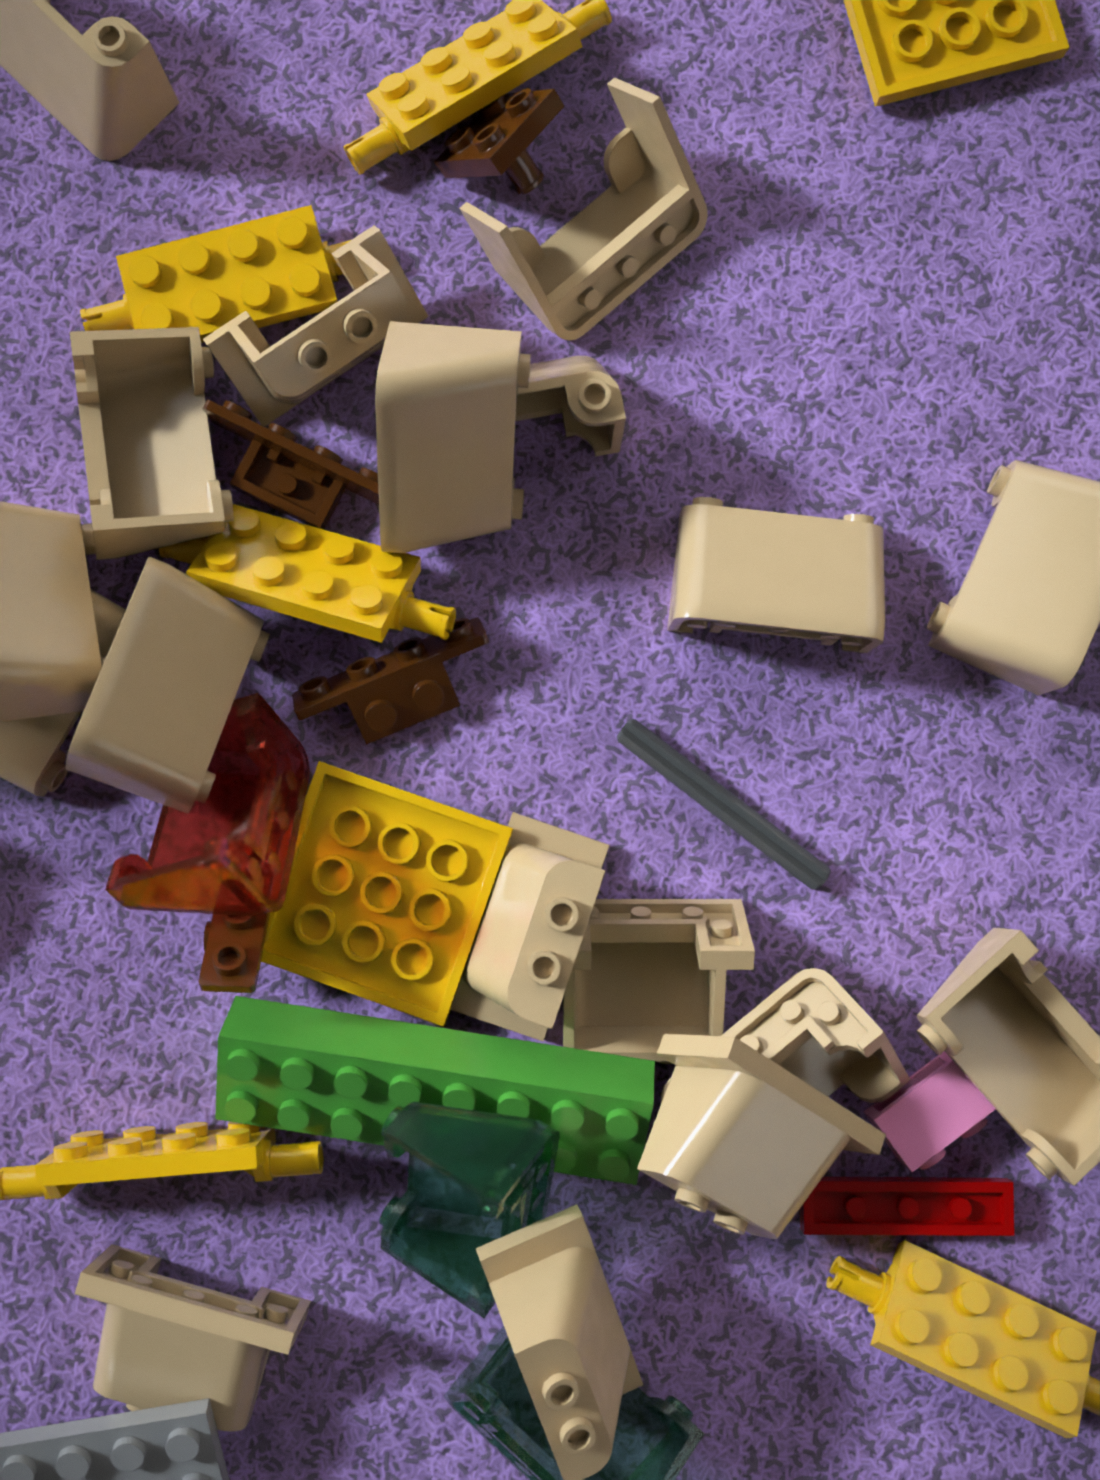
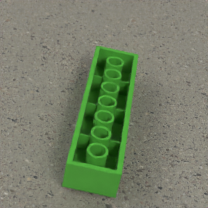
M235 996L218 1035L215 1119L636 1185L639 1175L637 1167L644 1151L654 1105L655 1061Z

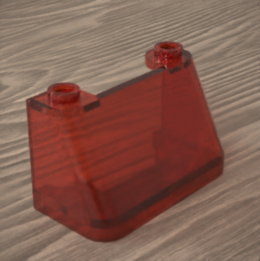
M259 692L233 701L207 771L216 774L205 804L195 800L188 814L163 805L148 860L146 861L137 854H128L115 860L105 890L122 906L130 910L261 916L277 912L282 908L286 897L299 832L310 766L308 756L301 742Z

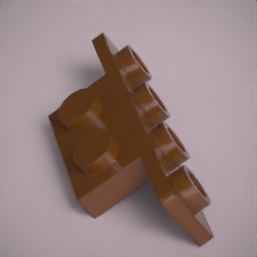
M207 399L202 409L212 423L251 442L230 481L233 489L306 525L324 530L345 489L379 505L378 473L363 467L359 473L341 465L343 459L333 451L320 445H316L314 450L298 444L296 443L298 437L288 429L275 423H270L269 427L266 428L252 421L253 415L249 411L231 401L226 400L223 406Z
M479 617L471 620L468 618L456 619L447 640L434 635L424 639L419 637L410 638L399 643L393 652L376 659L373 657L358 659L346 668V671L330 678L325 676L312 678L303 683L298 691L292 694L294 712L298 720H304L347 702L367 745L461 706L443 662L489 643L486 631Z
M237 811L234 815L221 878H217L214 884L212 921H207L204 930L203 942L205 953L198 981L202 991L252 993L256 990L287 825L286 815L283 812Z

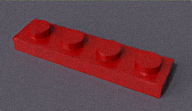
M823 1177L800 1207V1230L804 1235L1015 1236L1014 1182L1008 1178Z

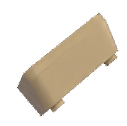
M615 77L607 83V86L626 128L610 141L604 154V169L611 186L541 246L534 235L520 227L508 228L507 225L468 202L459 208L495 271L548 330L558 337L569 341L582 337L696 240L704 230L708 217L705 200L661 97Z

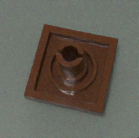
M526 88L517 93L504 94L478 110V115L469 125L453 132L445 142L447 148L434 163L445 178L501 176L505 172L514 185L517 194H527L543 181L544 174L538 169L526 148L565 105L555 89L531 91L530 88Z

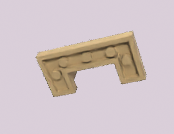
M375 225L331 253L352 287L353 292L271 347L247 311H244L203 339L262 426L265 427L383 348L390 321L420 323L429 317L381 230Z
M512 812L508 827L514 830L497 873L451 1010L544 1042L548 1028L553 1029L606 871L602 869L610 845Z
M596 899L563 996V1047L653 1060L661 1064H673L656 1054L664 1033L721 1036L724 1028L727 970H754L755 949L742 899Z
M664 1033L656 1054L676 1066L637 1169L676 1191L674 1200L679 1204L698 1212L705 1213L708 1209L715 1213L713 1222L716 1225L744 1235L746 1231L751 1235L778 1239L842 1150L880 1155L886 1136L885 1133L738 1038Z
M576 1204L476 1248L511 1347L563 1480H583L599 1472L608 1463L612 1454L622 1395L643 1385L587 1225Z
M111 1244L80 1273L75 1290L76 1295L107 1303L93 1381L94 1390L106 1398L126 1403V1407L130 1411L210 1398L217 1430L233 1432L246 1428L252 1416L270 1350L286 1355L289 1354L306 1321L311 1301L264 1287L259 1289L252 1301L159 1275L157 1273L162 1258Z

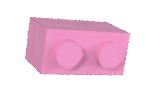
M945 1051L911 1075V1080L894 1095L882 1102L874 1103L863 1111L873 1126L886 1134L884 1141L900 1163L911 1172L918 1168L925 1170L937 1164L946 1154L945 1147L960 1136L961 1138H968L978 1133L987 1124L988 1120L986 1117L996 1110Z

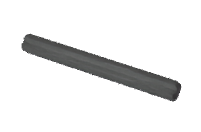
M636 719L628 720L617 735V740L620 744L807 887L818 890L828 879L831 870L826 864Z

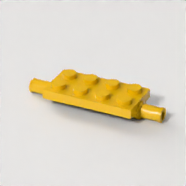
M513 0L506 6L505 11L486 22H478L471 25L464 31L462 37L445 47H438L428 51L423 55L421 61L402 73H394L385 77L377 88L366 94L371 107L380 118V125L343 146L353 168L361 175L396 152L402 155L408 150H414L583 47L582 39L605 25L607 26L612 23L605 0H585L566 13L561 14L560 12H555L541 0Z
M312 205L121 254L116 256L125 291L123 300L81 309V318L87 321L83 322L85 331L199 327L201 343H204L203 339L244 311H247L258 328L322 312L338 302L334 282L338 281L337 276L343 274L331 253L351 240L328 245L327 241L322 242Z
M233 504L234 520L225 522L223 533L159 548L161 557L191 564L186 574L224 597L380 643L383 642L390 628L402 631L404 627L447 640L449 632H452L455 624L456 609L454 607H445L414 598L412 589L421 572V557L408 553L382 552L380 545Z
M207 1122L185 1123L175 1127L176 1133L156 1134V1127L141 1126L124 1130L123 1137L104 1139L103 1131H84L71 1135V1142L53 1147L54 1152L35 1165L2 1167L0 1169V1201L45 1197V1199L63 1198L81 1183L244 1170L252 1175L255 1182L272 1181L276 1177L322 1174L324 1167L323 1146L321 1141L276 1145L274 1128L228 1122V1129L208 1130Z
M906 1240L898 1243L891 1266L886 1273L882 1272L880 1275L851 1263L842 1256H838L834 1260L829 1273L836 1276L835 1278L829 1276L826 1286L832 1291L835 1290L868 1306V1312L873 1314L876 1324L871 1346L1066 1439L1078 1436L1082 1409L1100 1416V1380L1089 1375L1096 1330Z

